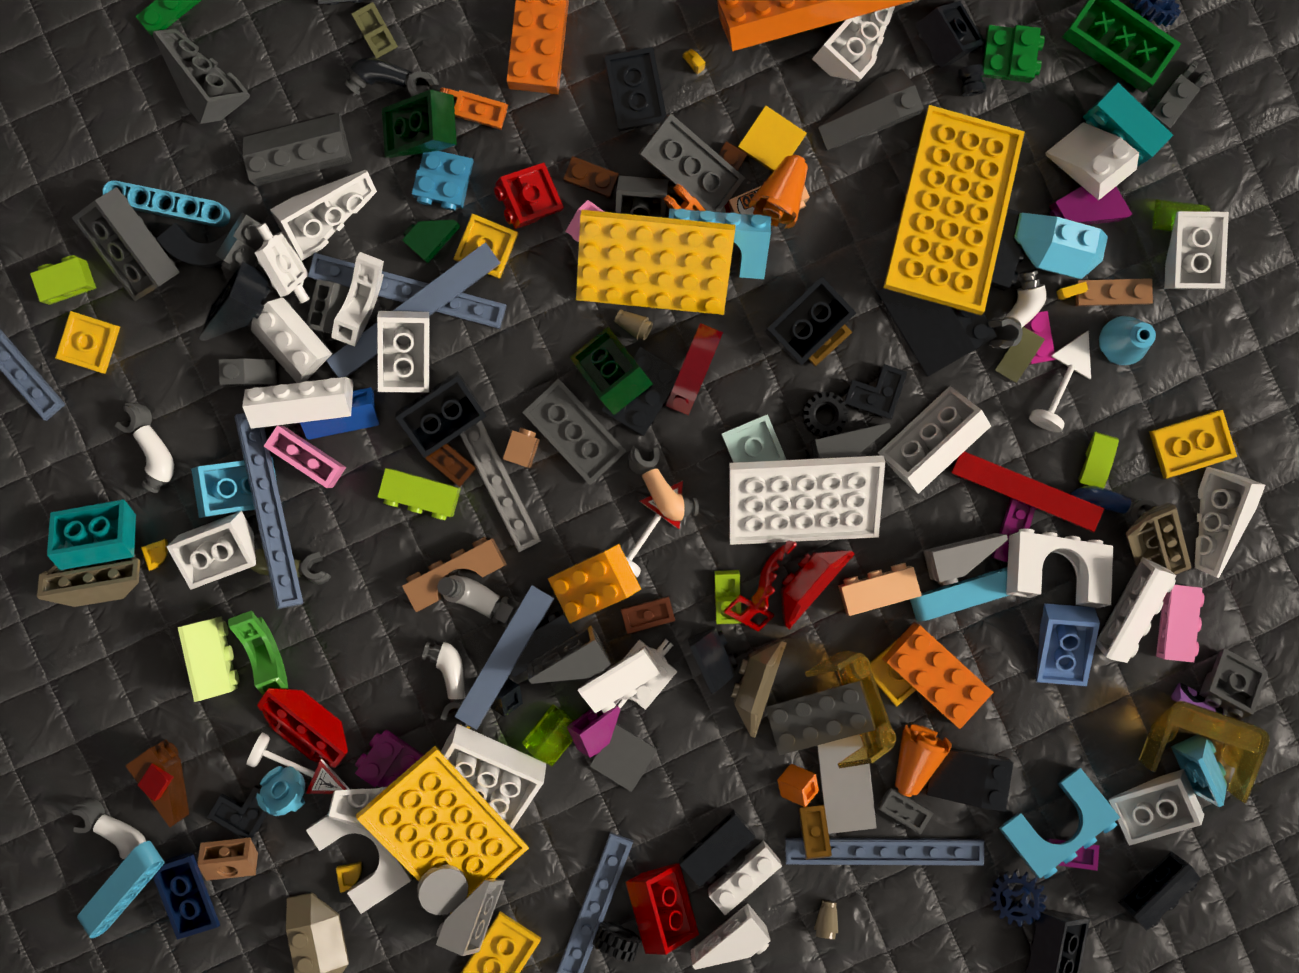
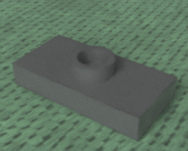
M889 786L877 806L879 810L920 835L934 814L909 797L900 794L891 786Z

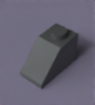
M219 359L220 385L228 387L277 385L276 360Z

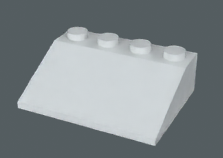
M456 724L441 750V753L512 829L544 783L545 762L459 724Z

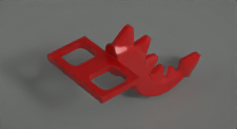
M788 540L785 545L778 548L770 556L762 569L758 590L751 597L752 601L739 595L724 610V613L759 632L774 617V614L767 609L769 606L768 599L775 592L772 583L777 577V574L773 573L779 567L777 562L778 560L782 561L784 553L789 554L796 547L797 543ZM738 602L748 606L741 614L731 610ZM756 613H762L767 616L761 624H755L750 621Z

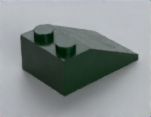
M430 89L382 108L384 153L386 158L440 151L457 145L454 95Z
M606 327L570 356V359L596 395L613 415L653 385L652 381L609 327Z

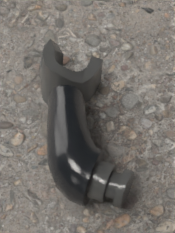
M362 58L356 61L350 67L353 70L350 75L351 80H346L344 83L357 95L361 93L359 90L361 87L365 88L368 83L373 85L378 81L401 87L407 86L411 96L419 94L416 85L421 79H425L430 86L439 85L436 77L429 72L417 71L411 74V71L377 58Z

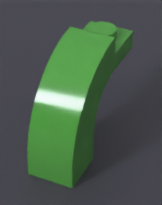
M251 610L228 619L229 628L240 640L248 654L253 670L254 685L259 692L264 695L269 688L288 689L286 671L280 652L263 618H257Z

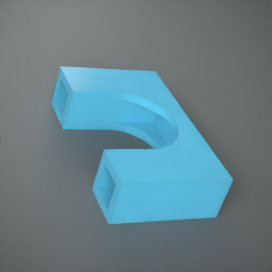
M686 209L669 210V218L735 225L734 243L741 250L739 277L764 279L771 235V216Z
M1081 768L1075 769L1057 783L1074 804L1079 816L1078 828L1068 841L1060 844H1051L1043 840L1022 813H1017L999 827V830L1037 878L1044 877L1047 879L1058 871L1055 868L1061 862L1069 863L1077 857L1076 851L1082 846L1087 849L1097 841L1095 836L1102 831L1106 834L1117 826L1115 821L1120 818Z

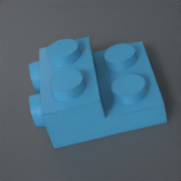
M441 151L423 153L420 168L416 173L412 195L421 204L431 205L432 202L441 204V207L447 210L456 211V207L463 209L474 160Z

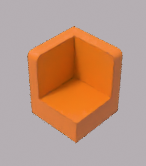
M790 764L777 779L781 797L803 807H806L819 792L816 774L794 764Z

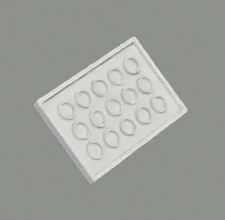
M884 455L729 463L730 545L787 542L788 540L795 542L879 537L885 471Z

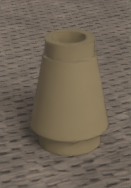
M619 310L614 320V323L618 324L637 340H645L653 327V322L649 321L648 317Z
M822 900L814 927L817 937L835 939L836 933H839L836 902Z

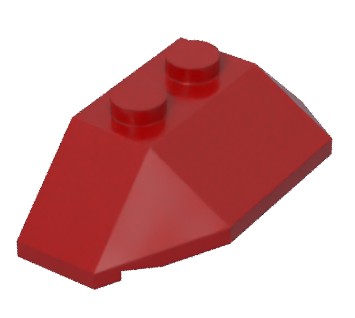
M851 550L813 552L811 555L807 553L799 561L798 565L800 568L795 574L790 572L782 581L784 586L781 589L783 624L789 630L855 555Z
M269 688L257 704L258 708L263 711L264 717L271 728L310 760L319 763L322 758L330 767L336 768L347 754L348 748L342 722L303 690Z

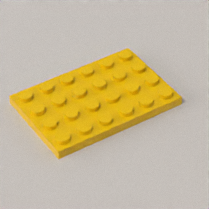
M581 210L576 300L724 315L735 225Z
M436 746L430 749L356 814L357 820L418 881L433 867H443L442 865L457 867L464 874L468 883L466 899L485 880L495 879L529 849L521 837Z

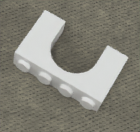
M1019 529V532L1009 536L1007 595L1027 598L1041 595L1043 563L1050 552L1065 556L1072 563L1076 571V605L1093 608L1111 605L1113 546L1103 544L1102 540L1080 541L1081 538L1077 536L1061 538L1057 537V533L1052 532L1035 534L1032 529Z
M328 814L310 825L306 830L319 851L340 837L352 833L362 834L371 839L376 845L379 852L377 870L353 885L347 893L360 914L409 883L414 877L368 830L327 817Z

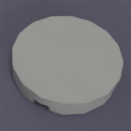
M442 865L443 867L438 868L433 867L421 877L417 887L418 898L422 907L427 912L435 915L449 914L465 901L468 895V883L464 874L457 867L451 865Z

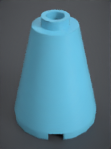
M1119 316L1109 321L1102 328L1099 336V347L1110 362L1117 365H1131L1140 361L1155 341L1156 333L1154 328L1146 322L1130 316Z

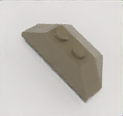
M1165 503L1144 512L1126 532L1136 566L1139 565L1142 557L1171 570L1175 575L1192 568L1177 508L1174 504Z
M134 556L132 558L59 570L54 565L48 572L45 571L39 575L37 597L41 600L72 607L124 599L139 583L140 560Z
M778 639L748 654L747 660L742 659L738 673L742 674L739 684H734L731 697L734 698V705L751 737H756L786 646L785 640Z
M312 892L288 897L286 933L294 972L343 973L349 964L340 915Z

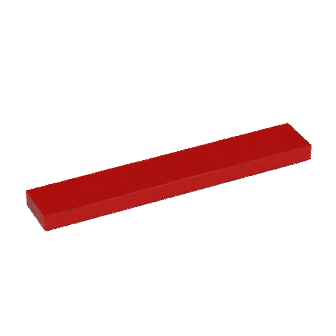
M965 451L958 457L952 474L1092 532H1095L1105 509Z

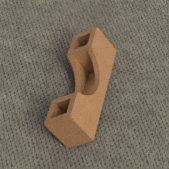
M483 537L472 543L473 549L467 552L461 549L450 555L452 560L444 564L440 560L428 566L430 571L421 576L420 572H417L407 577L408 583L402 587L415 612L441 599V594L437 588L438 582L453 570L469 569L484 577L507 565L494 539L487 541L486 537Z

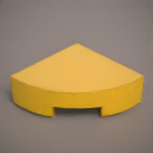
M689 49L683 54V58L696 74L705 69V61L696 51Z
M1087 282L1056 291L1058 299L1063 300L1087 292Z
M167 539L141 547L149 571L156 569L164 562L168 553L166 547L168 545Z
M362 862L336 867L340 893L349 890L358 881L362 872Z

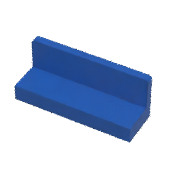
M372 387L353 391L352 410L349 417L300 422L306 439L310 440L378 426L379 419L374 408Z

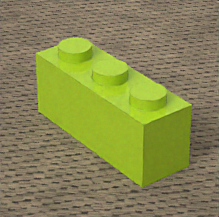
M385 468L378 497L384 499L383 503L386 505L398 507L400 503L408 505L407 510L422 514V511L426 510L432 512L431 517L446 520L447 516H454L461 488Z

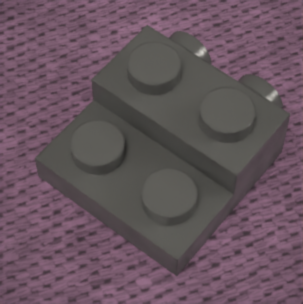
M243 212L219 248L216 256L223 260L222 266L234 273L240 264L245 262L267 274L264 268L260 266L255 252L262 247L264 241L256 228L261 224Z
M1225 648L1221 649L1217 655L1212 672L1206 674L1199 695L1205 698L1207 705L1226 709V714L1233 719L1240 720L1254 715L1268 671Z

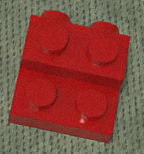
M545 163L502 176L495 183V196L498 201H503L506 210H504L505 219L508 224H513L515 229L535 223L540 218L555 214L564 209Z

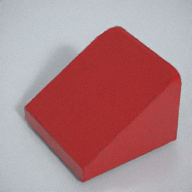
M152 763L138 786L155 802L161 798L174 777Z

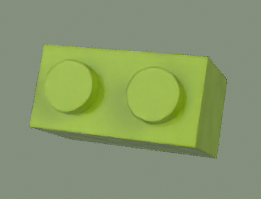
M75 255L67 256L61 259V263L56 265L45 264L39 266L38 271L30 273L39 301L51 305L96 289L87 260Z

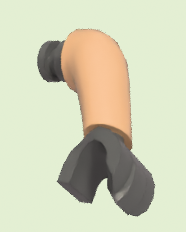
M633 446L628 453L629 468L634 473L642 475L659 511L672 521H682L683 517L689 516L690 513L692 516H697L699 511L697 498H691V501H689L688 498H683L681 494L674 492L659 469H655L660 456L659 448H653L649 453L650 461H645L641 458L639 450Z

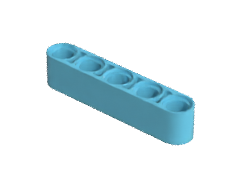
M120 181L107 182L103 188V195L116 187L122 189V194L127 198L128 203L135 211L214 227L226 226L230 220L229 210L213 200ZM146 194V201L139 205V197ZM171 199L170 207L164 210V201ZM191 204H195V212L188 215L187 208ZM215 209H220V216L212 220V212Z
M1008 567L921 593L922 596L910 599L916 621H927L1009 596L1006 594Z
M151 841L143 842L135 847L78 914L77 918L90 938L98 937L107 931L163 866L164 860Z

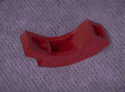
M702 323L699 324L666 404L667 407L689 415L723 332Z

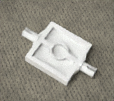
M266 223L256 227L264 241L262 247L255 252L260 266L264 268L270 278L273 288L277 290L280 297L294 291L300 303L309 300L310 298L302 287L304 279L309 273L285 232L282 231L273 236Z
M639 639L624 657L626 658L646 646L661 670L660 674L657 675L659 680L648 687L644 684L636 688L637 693L628 698L637 702L645 710L677 673V670L664 657L671 647L674 646L670 642L663 649L669 642L667 639L664 640L657 650L648 647ZM623 697L614 701V703L617 704L622 699V701L617 705L619 706V708H621L627 701L624 700Z

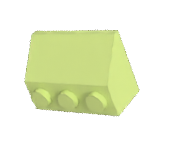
M222 616L177 627L194 702L238 689L239 675L237 670L233 669L232 660L234 659L232 647L228 646L226 638L228 636V626L222 620Z

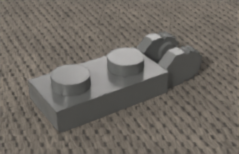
M1193 60L1185 71L1175 79L1150 112L1168 130L1197 95L1201 85L1211 74L1206 69L1198 76L1195 83L1188 80L1187 78L1196 70L1199 64L1196 60Z

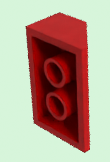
M679 863L643 872L626 881L645 954L667 955L699 935Z

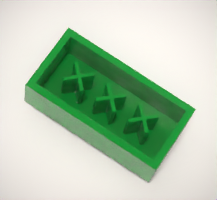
M1087 0L1062 36L1063 39L1142 93L1154 85L1181 45L1176 39L1119 0Z

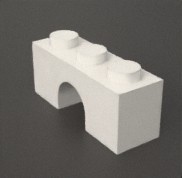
M763 840L745 856V861L738 869L729 875L725 873L708 888V895L723 914L726 915L782 867L781 861Z

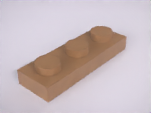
M1152 279L1079 280L1075 282V284L1087 282L1088 286L1087 292L1075 295L1076 306L1153 304Z

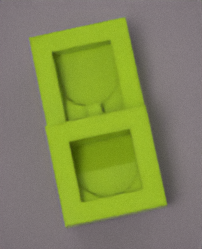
M1094 432L1085 453L1087 456L1078 478L1080 483L1101 488L1105 487L1116 455L1118 438Z
M739 570L714 571L716 624L741 623L724 613V610L740 595ZM741 602L736 603L731 610L741 614Z

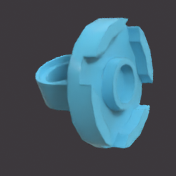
M278 766L269 771L261 780L260 785H262L260 794L257 793L256 799L260 808L266 813L273 816L285 815L291 810L296 812L305 804V800L302 797L305 791V780L303 775L294 767L283 768Z

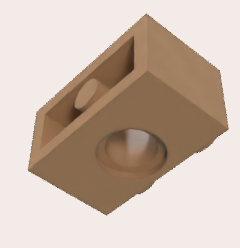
M520 428L519 432L512 430L503 459L531 468L540 442L539 439L535 438L536 433Z
M251 838L205 842L200 844L197 865L206 881L256 875L258 852Z

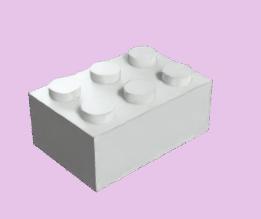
M378 311V392H429V312Z

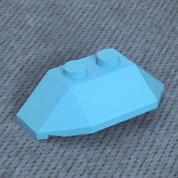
M1020 213L1014 238L1018 244H1021L1024 252L1036 268L1082 279L1103 261L1108 236L1099 228L1064 218Z

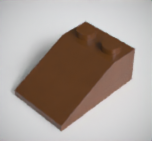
M164 740L128 763L126 768L138 784L152 763L174 777L160 799L154 802L149 798L167 825L172 827L189 814L181 759L178 756L179 752L174 744Z

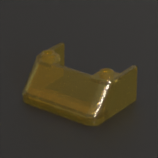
M847 650L835 654L805 672L806 677L837 671L842 685L862 681L876 729L860 734L864 746L839 762V769L871 764L892 750L896 742V735L892 730L868 658L862 653Z
M1185 701L1174 703L1153 722L1139 758L1142 764L1149 770L1156 772L1166 743L1171 742L1176 737L1179 728L1223 742L1221 758L1228 766L1235 768L1227 791L1241 802L1247 803L1270 743L1269 735L1265 730Z

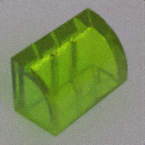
M1156 199L1152 229L1172 231L1176 212L1211 211L1207 205Z
M552 704L522 744L535 758L553 766L573 741L567 726L575 720L562 709Z

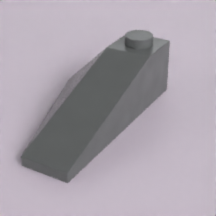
M902 69L877 78L821 124L818 130L826 151L915 118L920 115L924 107L914 83Z

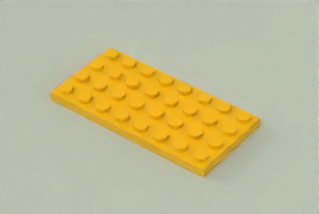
M928 106L883 288L982 315L985 312L1025 131L936 106Z

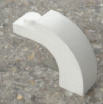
M362 252L358 254L352 283L346 300L334 319L331 338L355 347L374 309L384 276L382 274L384 261Z

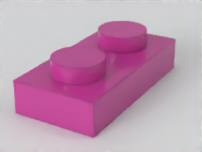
M1048 311L1038 312L1024 326L1045 339L1030 364L1056 360L1051 357L1055 351Z

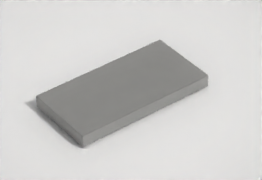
M866 733L817 745L828 833L876 829Z

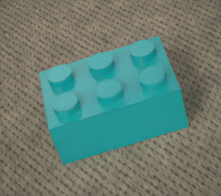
M1119 83L1106 92L1083 116L1086 124L1121 137L1138 151L1137 167L1151 159L1173 136L1165 126Z
M124 499L51 512L47 556L59 570L134 557L136 514Z

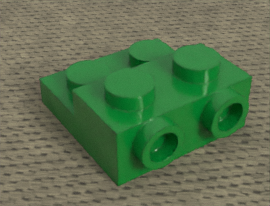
M989 25L986 32L982 63L984 74L982 77L1030 83L1035 78V75H1039L1042 62L1037 60L1038 51H1042L1045 36L1040 35L1041 28L1016 25L1014 28Z

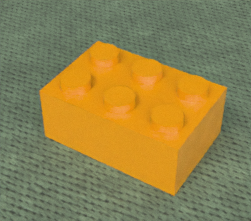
M619 544L548 578L569 623L622 601L641 590Z

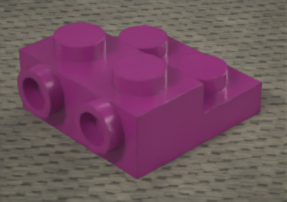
M386 729L382 734L377 732L369 743L372 749L368 755L363 753L355 764L358 767L355 774L374 787H388L424 755Z

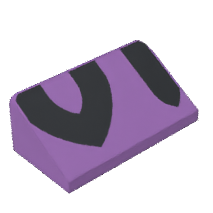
M1178 683L1171 696L1172 700L1220 725L1224 724L1225 718L1222 707L1215 708L1207 705L1205 698L1200 696L1199 692L1183 683Z

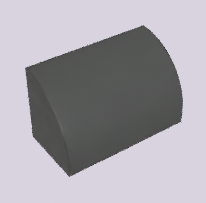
M317 279L306 322L311 330L332 335L334 319L346 300L349 287Z

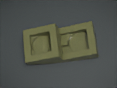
M373 2L352 13L354 20L377 59L398 47Z
M1022 327L1023 335L1020 343L1007 349L994 370L1015 383L1020 379L1045 340L1025 327Z

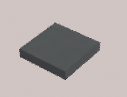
M616 723L610 744L595 755L590 763V767L632 792L658 751V748Z

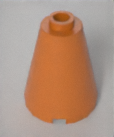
M794 154L783 159L751 198L749 208L754 207V215L771 216L772 226L777 227L779 223L786 224L785 228L794 227L798 219L808 165L803 157Z
M911 724L910 728H908V725H905L902 732L895 786L900 794L907 797L919 794L950 752L952 744L946 737L942 741L936 737L938 732L916 724Z

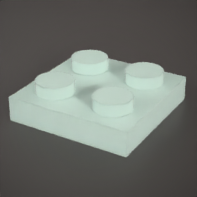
M768 414L721 434L733 463L786 460Z

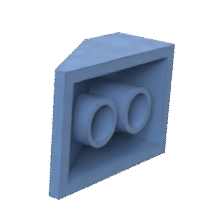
M1044 603L1039 635L1037 682L1087 686L1100 626L1095 608Z

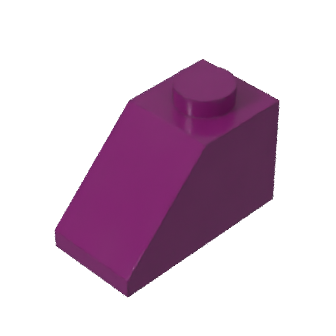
M616 705L605 713L602 710L595 713L591 708L567 726L577 750L591 758L610 744L620 713L619 706Z

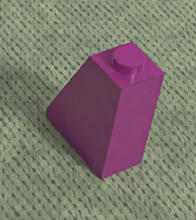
M1081 186L1049 206L1051 216L1085 225L1118 222L1132 215L1117 187H1114L1100 200H1097Z

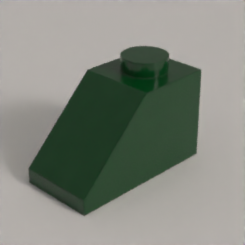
M455 220L419 221L416 225L412 224L406 229L403 234L405 237L402 241L425 262L429 263L461 226Z

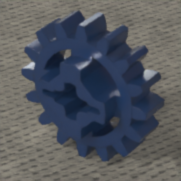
M1129 0L1130 3L1135 4L1133 8L1138 10L1143 18L1149 22L1155 21L1158 26L1161 24L1165 27L1172 25L1181 13L1178 9L1179 4L1175 3V0Z
M1015 870L1013 876L1007 871L1003 875L1004 878L999 876L996 880L997 884H994L991 888L995 894H992L990 900L997 902L993 910L1000 909L1001 914L999 918L1002 919L1007 916L1008 924L1010 925L1014 920L1017 921L1019 927L1022 926L1024 920L1028 925H1031L1033 918L1038 920L1041 916L1040 912H1043L1046 908L1042 902L1046 901L1047 896L1040 894L1044 886H1037L1035 884L1038 880L1037 877L1030 880L1028 878L1029 872L1027 871L1023 876L1020 875L1019 870ZM1031 892L1034 896V901L1031 899ZM1024 893L1022 899L1013 903L1015 897Z

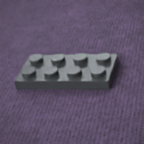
M671 113L666 115L638 153L641 158L673 185L678 183L683 186L691 196L698 200L706 211L721 212L745 179L742 174Z
M560 379L555 381L522 412L589 485L594 483L627 452Z
M861 680L765 707L779 756L876 729Z

